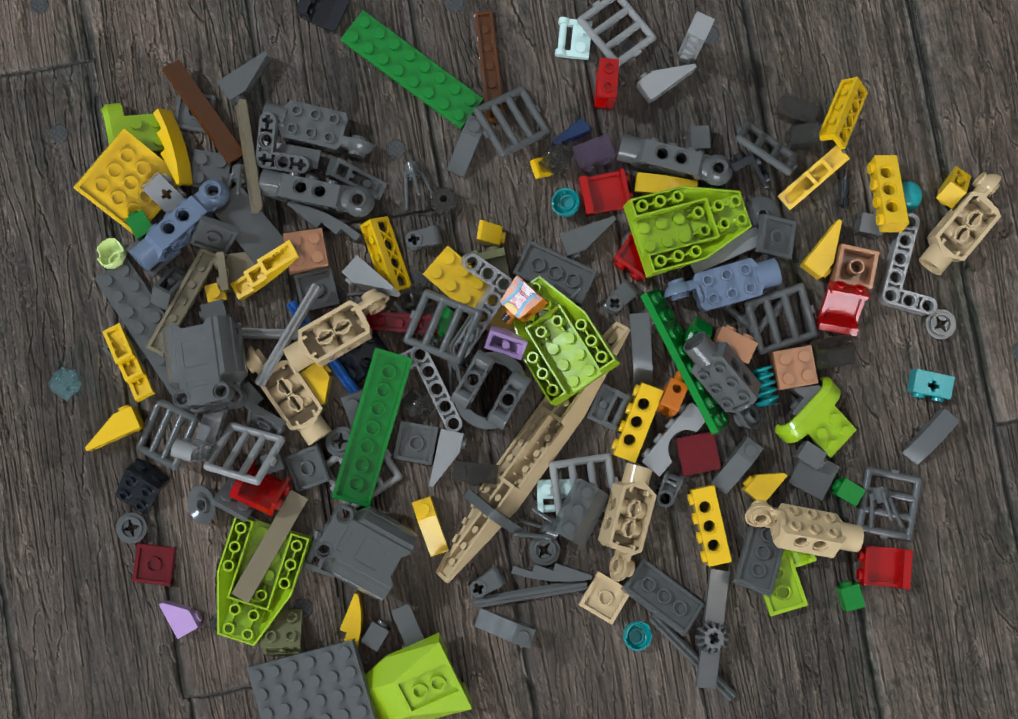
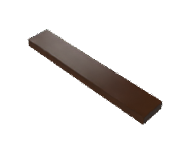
M493 10L474 12L485 103L503 95ZM502 103L498 107L505 117L504 103ZM487 110L486 119L489 124L499 123L492 110Z
M180 60L164 66L162 71L229 165L242 158V148Z

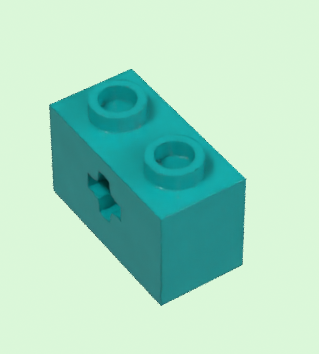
M912 369L907 392L913 393L912 397L924 399L925 396L932 397L931 401L943 403L944 400L951 399L955 377L921 369ZM928 383H930V385L933 386V389L928 387Z

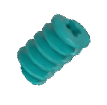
M773 365L756 368L752 371L761 383L757 398L760 401L755 403V406L763 407L779 404L774 402L779 396L772 394L777 391V388L771 387L776 381L769 379L774 375L773 372H768L769 369L773 368Z

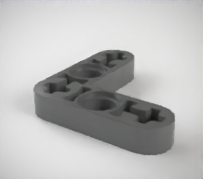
M273 112L262 113L259 118L257 165L265 169L286 172H309L312 162L308 157L276 152L279 118ZM270 116V119H273V123L268 124L265 121L266 118ZM269 126V129H273V131H264V129H268ZM267 134L272 138V142L268 146L263 143V137ZM266 156L267 158L274 159V162L265 163V161H262V157ZM283 156L288 159V165L285 168L279 164V160ZM302 159L303 163L306 164V167H303L302 170L301 166H293L294 162H302Z
M470 488L464 493V498L501 527L513 534L515 532L526 533L527 530L496 510Z

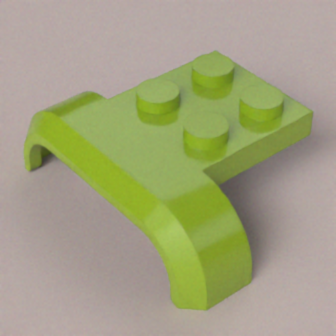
M121 103L105 104L100 112L103 114L109 144L124 128L154 153L162 152L165 149L157 135L161 127L153 113L124 116Z
M820 377L823 385L817 394L789 423L785 425L777 424L775 426V433L786 443H795L808 435L831 458L855 433L856 429L835 407L841 394L839 387L829 377Z
M792 550L783 551L772 595L770 597L763 595L770 617L808 606L796 568L817 561L815 555Z

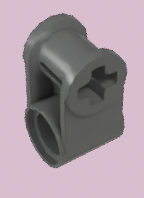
M439 225L410 231L405 237L407 247L413 251L443 245ZM411 237H415L418 240L416 245L409 242L412 240Z
M625 279L606 300L604 305L606 312L612 315L619 313L640 292ZM616 301L618 303L617 306L611 308V302L614 303Z
M667 469L663 472L656 492L655 502L658 506L670 507L674 503L684 476L681 475L679 477L669 473ZM663 493L669 496V501L666 504L660 501V496Z
M498 565L473 579L469 584V590L472 596L480 598L500 588L507 581ZM474 584L483 585L481 587L482 591H473L475 588Z

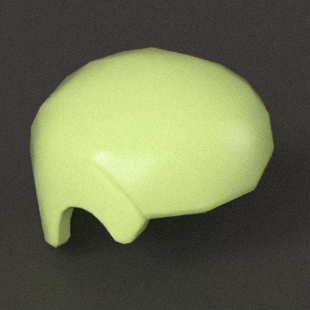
M108 238L97 247L99 253L97 260L106 269H115L124 263L127 255L126 249L115 238Z

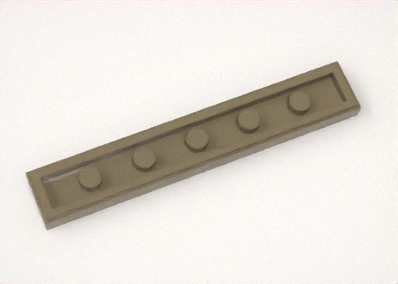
M239 99L236 105V114L251 214H258L263 207L259 187L248 104L246 99Z
M201 247L146 346L147 349L165 357L162 330L165 326L176 324L181 328L215 266V253Z
M293 490L289 492L231 594L250 603L309 499Z

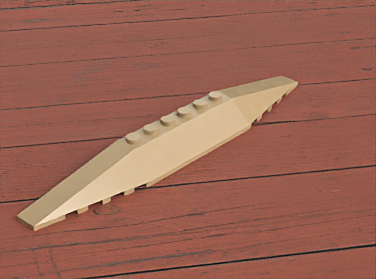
M616 321L602 335L616 356L630 329ZM607 373L558 406L550 404L545 396L479 488L481 490L479 495L496 510L511 518L549 467V463L554 460L585 417ZM473 504L470 506L472 509L468 517H464L462 524H464L459 534H455L452 540L454 543L450 551H446L435 572L446 583H449L501 528L500 525L489 519Z

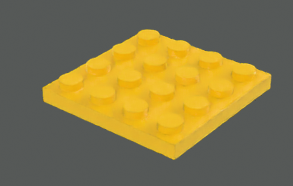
M123 128L73 188L134 235L125 221L131 212L143 210L151 222L162 209L141 186L157 172L161 175L165 173L172 180L170 184L175 189L181 185L176 184L164 160ZM163 189L161 191L163 193L162 197L164 195L168 197L170 195L168 193L169 190Z

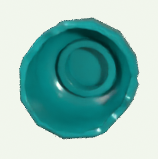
M904 181L902 186L907 212H911L917 209L922 202V189L915 182Z
M570 188L557 190L551 199L552 210L563 217L574 215L580 206L578 193Z
M632 621L625 626L623 640L629 649L641 651L650 645L653 634L649 624L642 621Z

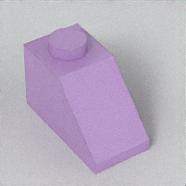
M491 324L485 339L484 348L521 360L528 341L508 329Z
M169 600L159 604L177 639L203 625L201 622L202 616L199 611H195L194 607Z

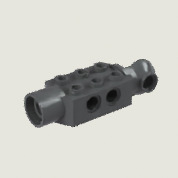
M290 100L285 106L267 102L263 108L262 113L273 112L278 116V132H280L282 139L286 143L341 155L345 150H348V155L358 159H364L365 155L371 153L375 148L366 137L352 135L350 137L351 124L345 112ZM270 116L266 118L265 121L268 124L273 123V119H270Z
M623 134L616 158L618 161L630 163L637 170L694 181L704 180L715 186L726 184L733 174L731 162L723 155L704 154L698 152L699 150L696 148L688 147L685 149L681 148L679 144L672 142L669 144L661 143V140L657 138H650L649 140ZM714 165H719L722 168V173L715 172Z
M263 169L259 180L261 196L271 197L284 203L290 201L325 212L340 215L347 212L355 217H363L368 215L375 205L373 193L364 186L338 185L339 182L333 180L323 182L320 181V178L314 176L303 178L301 174L295 172L287 174L269 169ZM356 197H363V202L361 204H354V199Z
M698 332L693 335L683 346L685 353L694 362L691 369L693 375L725 412L733 413L734 421L739 427L751 430L758 429L760 426V415L758 409L753 404L758 398L761 387L759 380L727 342H713L705 332Z

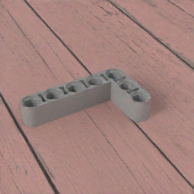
M909 213L908 219L911 222V227H906L903 232H894L877 299L884 306L925 316L936 311V300L929 296L902 289L920 222L916 214ZM901 237L906 240L905 246L900 243ZM896 255L900 256L901 264L895 261ZM891 273L896 275V282L890 279ZM886 292L891 293V301L886 299ZM905 297L910 299L909 306L904 303ZM923 302L928 304V311L923 309Z
M472 253L462 256L461 265L469 273L486 283L488 287L474 307L484 311L485 318L479 322L474 333L476 338L473 343H470L465 357L470 353L502 305L501 299L512 283L510 277L478 255ZM473 257L475 259V265L469 268L467 266V260L468 258ZM486 268H489L491 271V275L488 278L483 277V271ZM501 279L506 280V287L503 289L499 288V281ZM491 295L496 297L493 305L488 304V298ZM473 315L468 316L450 344V352L456 356L455 348L458 344H462Z
M413 347L401 353V355L413 358L410 370L417 367L446 429L454 432L461 430L463 426L462 419L455 404L450 401L451 396L430 353L425 351L426 355L422 360H418L415 357V353L421 350L419 348ZM426 367L434 369V374L431 377H425L424 369ZM435 384L442 386V392L438 395L432 392V387ZM443 401H448L451 404V408L447 412H443L440 408ZM450 419H458L459 426L457 429L449 427Z
M228 410L202 415L196 438L176 439L171 449V456L189 462L207 461L214 449L215 441L220 439Z

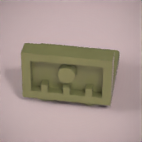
M302 609L281 610L261 637V649L264 656L293 655L304 652V646L301 641Z

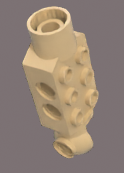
M981 173L972 183L975 189L972 192L966 193L946 213L927 236L929 247L919 258V262L923 267L933 274L941 275L951 262L966 260L1001 217L999 209L988 199L999 188L1001 175Z
M376 289L369 290L361 296L362 302L356 304L349 300L299 329L298 341L282 349L295 372L297 373L313 363L323 367L371 339L372 329L365 315L369 313L373 315L383 310L390 297L384 293L377 292Z
M250 346L246 353L247 367L252 374L256 372L259 375L267 359L260 349L255 351ZM280 361L265 386L261 388L282 419L286 421L288 428L291 431L298 430L307 444L311 446L331 432V429L321 416L324 408L299 372H295L289 361Z
M626 463L622 481L612 484L598 541L602 545L616 549L609 564L610 577L614 582L622 581L634 574L635 563L631 558L643 550L657 496L649 487L652 469Z
M756 500L747 509L745 514V520L749 525L770 528L773 543L777 548L834 558L839 549L858 552L864 540L862 526L845 523L836 513L781 503L778 508H774L764 500Z

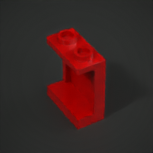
M600 58L599 69H597L594 108L613 109L617 98L619 59Z
M624 168L615 172L591 177L585 175L578 178L585 217L623 210V206L630 199L634 198L632 191L628 189L630 178L628 172L625 173Z
M631 233L612 261L615 262L614 266L619 270L623 271L625 269L629 272V276L633 280L643 282L646 279V275Z
M829 281L816 319L818 329L857 336L859 330L857 323L865 300L870 298L868 287L861 284H846L843 281Z
M255 460L247 472L248 475L254 477L257 475L259 471L258 469L254 468L256 464ZM265 475L260 485H253L236 479L232 485L229 497L272 516L275 510H280L284 502L283 496H288L292 488L289 485L291 478L287 477L284 482L274 476Z
M862 545L857 553L858 561H860L859 568L856 570L858 583L865 586L899 587L910 590L913 550Z

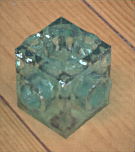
M62 366L59 371L52 375L51 380L47 384L53 393L68 401L73 394L80 390L83 383L79 379V373L72 368L68 370Z

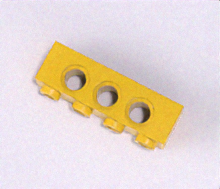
M874 155L867 165V173L870 174V190L873 191V207L876 209V224L879 226V232H903L909 224L897 155Z
M644 382L635 385L632 393L635 396L632 403H628L625 411L628 415L625 421H621L618 431L621 433L618 439H614L611 446L613 455L636 463L664 392L663 390ZM642 398L648 400V406L644 409L638 406V402ZM638 416L641 418L639 426L631 425L633 417ZM628 434L634 436V441L631 444L624 442V437Z
M706 485L689 489L690 494H687L689 505H693L694 513H691L694 525L697 524L698 532H696L697 542L702 545L703 551H700L702 562H705L709 567L732 562L715 486ZM706 501L708 509L705 512H701L699 506L702 502ZM711 520L713 527L711 530L706 531L704 523ZM716 540V548L710 550L708 548L709 541Z

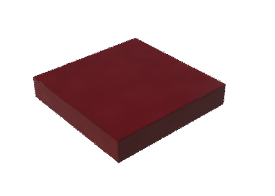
M710 431L675 438L683 476L721 469L715 437Z
M137 543L132 582L172 586L177 547Z

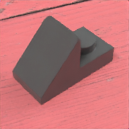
M821 386L788 388L789 391L799 398V400L795 399L789 407L791 410L788 414L794 418L817 394Z

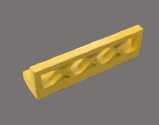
M859 77L841 80L818 134L821 141L833 139L840 150L846 148L868 94Z
M388 216L369 219L361 224L360 228L375 271L397 291L412 288ZM378 223H384L385 232L380 230ZM385 240L390 242L391 250L385 246ZM392 258L397 261V268L392 265ZM398 276L403 278L405 285L399 286Z

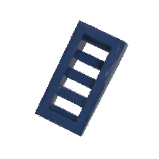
M580 118L552 141V147L557 148L590 134L591 128L583 118Z

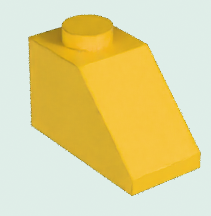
M955 166L938 190L936 199L942 205L952 209L967 193L971 175Z
M479 220L477 245L500 247L501 243L504 244L506 232H503V226Z
M314 363L299 374L319 403L326 405L332 381L330 374L332 370L328 364L320 367Z
M781 472L749 475L742 483L744 485L742 490L755 501H767L788 475Z

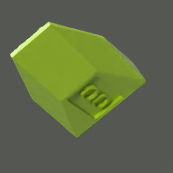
M680 186L630 199L623 206L646 278L705 260L752 227L741 192L737 190Z
M538 276L528 284L548 304L528 321L522 322L516 317L513 322L516 334L528 341L522 357L549 403L558 406L621 363L587 313L541 276Z
M235 517L217 570V634L255 646L292 596L313 537L291 530L250 603H247L231 593L271 523L249 517L244 522Z
M440 633L386 655L365 674L378 719H436L472 709V697L465 683L460 682L448 658V649Z

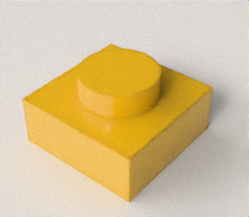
M548 156L529 161L535 179L549 177L554 174Z
M217 283L204 286L208 303L220 299L228 301L227 293L221 291Z

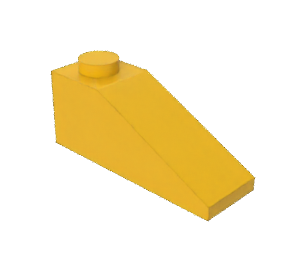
M840 219L831 225L799 265L816 280L822 277L826 278L832 271L830 267L834 263L842 225Z
M129 405L118 408L119 412L109 418L85 447L86 451H94L144 429V422L138 408Z
M432 496L413 501V509L430 556L449 551Z

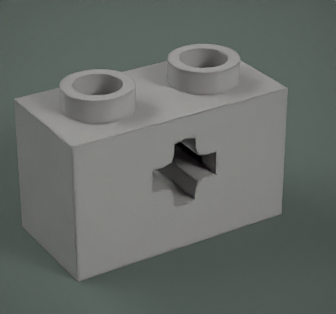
M157 172L141 188L166 213L174 211L186 194L179 187L175 189L170 184L172 180L165 173L161 175ZM163 189L169 190L168 193L170 195L168 197L165 195L162 197L163 193L161 191Z

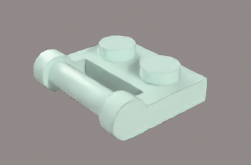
M560 17L558 20V25H560L558 48L555 49V56L588 60L591 38L576 19ZM587 21L592 27V21ZM567 27H573L570 50H565Z
M541 479L537 482V510L542 513L555 512L554 504L543 505V499H554L553 495L550 494V487H552L551 479ZM559 479L561 499L567 497L571 484L570 479Z

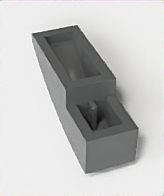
M945 408L939 409L931 420L922 426L901 453L915 465H918L946 438L960 420Z

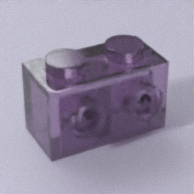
M608 133L573 146L571 150L579 172L585 171V173L594 170L595 166L599 164L605 166L612 163L616 156Z

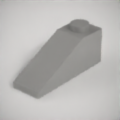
M694 63L654 70L649 74L645 72L637 79L636 88L650 105L691 75L697 66Z
M358 255L342 271L347 277L345 281L352 287L356 285L364 291L376 289L377 292L396 297L401 295Z
M441 429L429 486L433 487L459 455L461 449H465L467 438H464V433Z

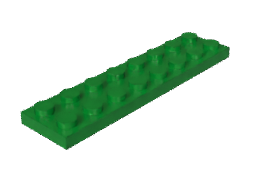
M362 10L340 39L343 44L460 130L465 126L469 115L474 114L473 109L484 101L482 97L364 10Z
M659 288L644 293L640 297L711 434L718 433L729 424L728 416L691 372L694 362L683 350L686 341H684L682 327L675 321V314L668 307L666 299H664V293Z
M375 347L332 498L370 507L413 358Z

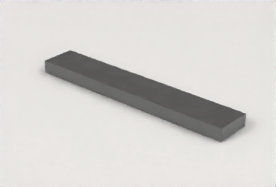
M709 569L703 622L709 624L712 620L715 621L716 625L721 623L723 629L730 572ZM710 634L709 637L711 641H714L715 638L712 634ZM700 646L695 686L716 690L720 654L714 651L713 655H710L708 651L704 653L701 651L702 646Z

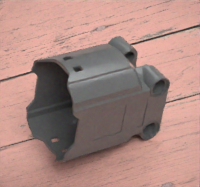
M231 316L207 317L201 325L180 328L178 325L172 324L163 328L162 338L168 384L177 390L173 395V403L176 406L204 415L243 407L247 404L248 396L246 392L240 389V384L248 375L241 322L235 323ZM239 393V400L237 402H234L233 398L235 394ZM187 395V402L183 404L182 399Z
M478 350L452 394L450 401L455 403L459 414L471 425L486 430L497 428L503 430L531 379L526 376L522 366L511 356L496 351L484 353ZM496 362L506 366L512 371V374L487 418L475 414L469 407ZM471 374H475L479 378L478 383L473 386L467 382ZM511 394L514 397V403L509 406L505 405L502 402L504 395Z
M341 503L335 508L323 527L321 535L315 544V554L320 560L329 561L332 576L374 599L383 601L393 586L391 575L401 557L411 554L418 536L413 529L371 506L356 511L348 504ZM342 509L349 511V515L345 518L338 515ZM322 545H327L329 547V550L326 552H321L319 550V547Z

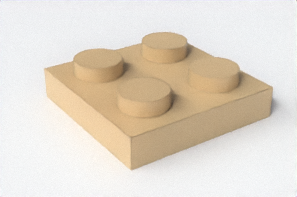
M597 571L578 605L612 625L629 595L621 590L623 585L614 582L610 577Z

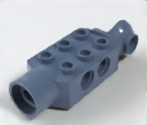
M217 179L207 180L202 183L198 192L191 195L188 199H182L174 211L167 212L160 223H155L149 228L145 238L129 251L131 256L147 272L159 262L168 261L189 243L190 236L201 215L213 218V212L227 204L230 198V191L227 185ZM211 190L218 191L214 196L209 195Z
M752 258L696 273L688 281H685L684 278L667 282L668 287L665 290L664 299L671 298L672 301L689 297V292H692L697 308L702 313L761 296L763 289L782 283L781 271L775 258L758 263Z

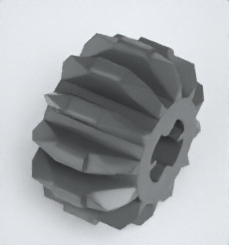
M712 620L709 624L703 622L704 629L701 627L697 628L701 634L695 635V638L700 639L696 645L702 646L701 651L704 653L708 651L710 655H713L714 651L720 654V646L726 649L727 645L723 642L729 641V637L724 636L728 632L727 629H722L721 623L716 625L715 621ZM710 634H712L715 638L714 641H711L709 637Z

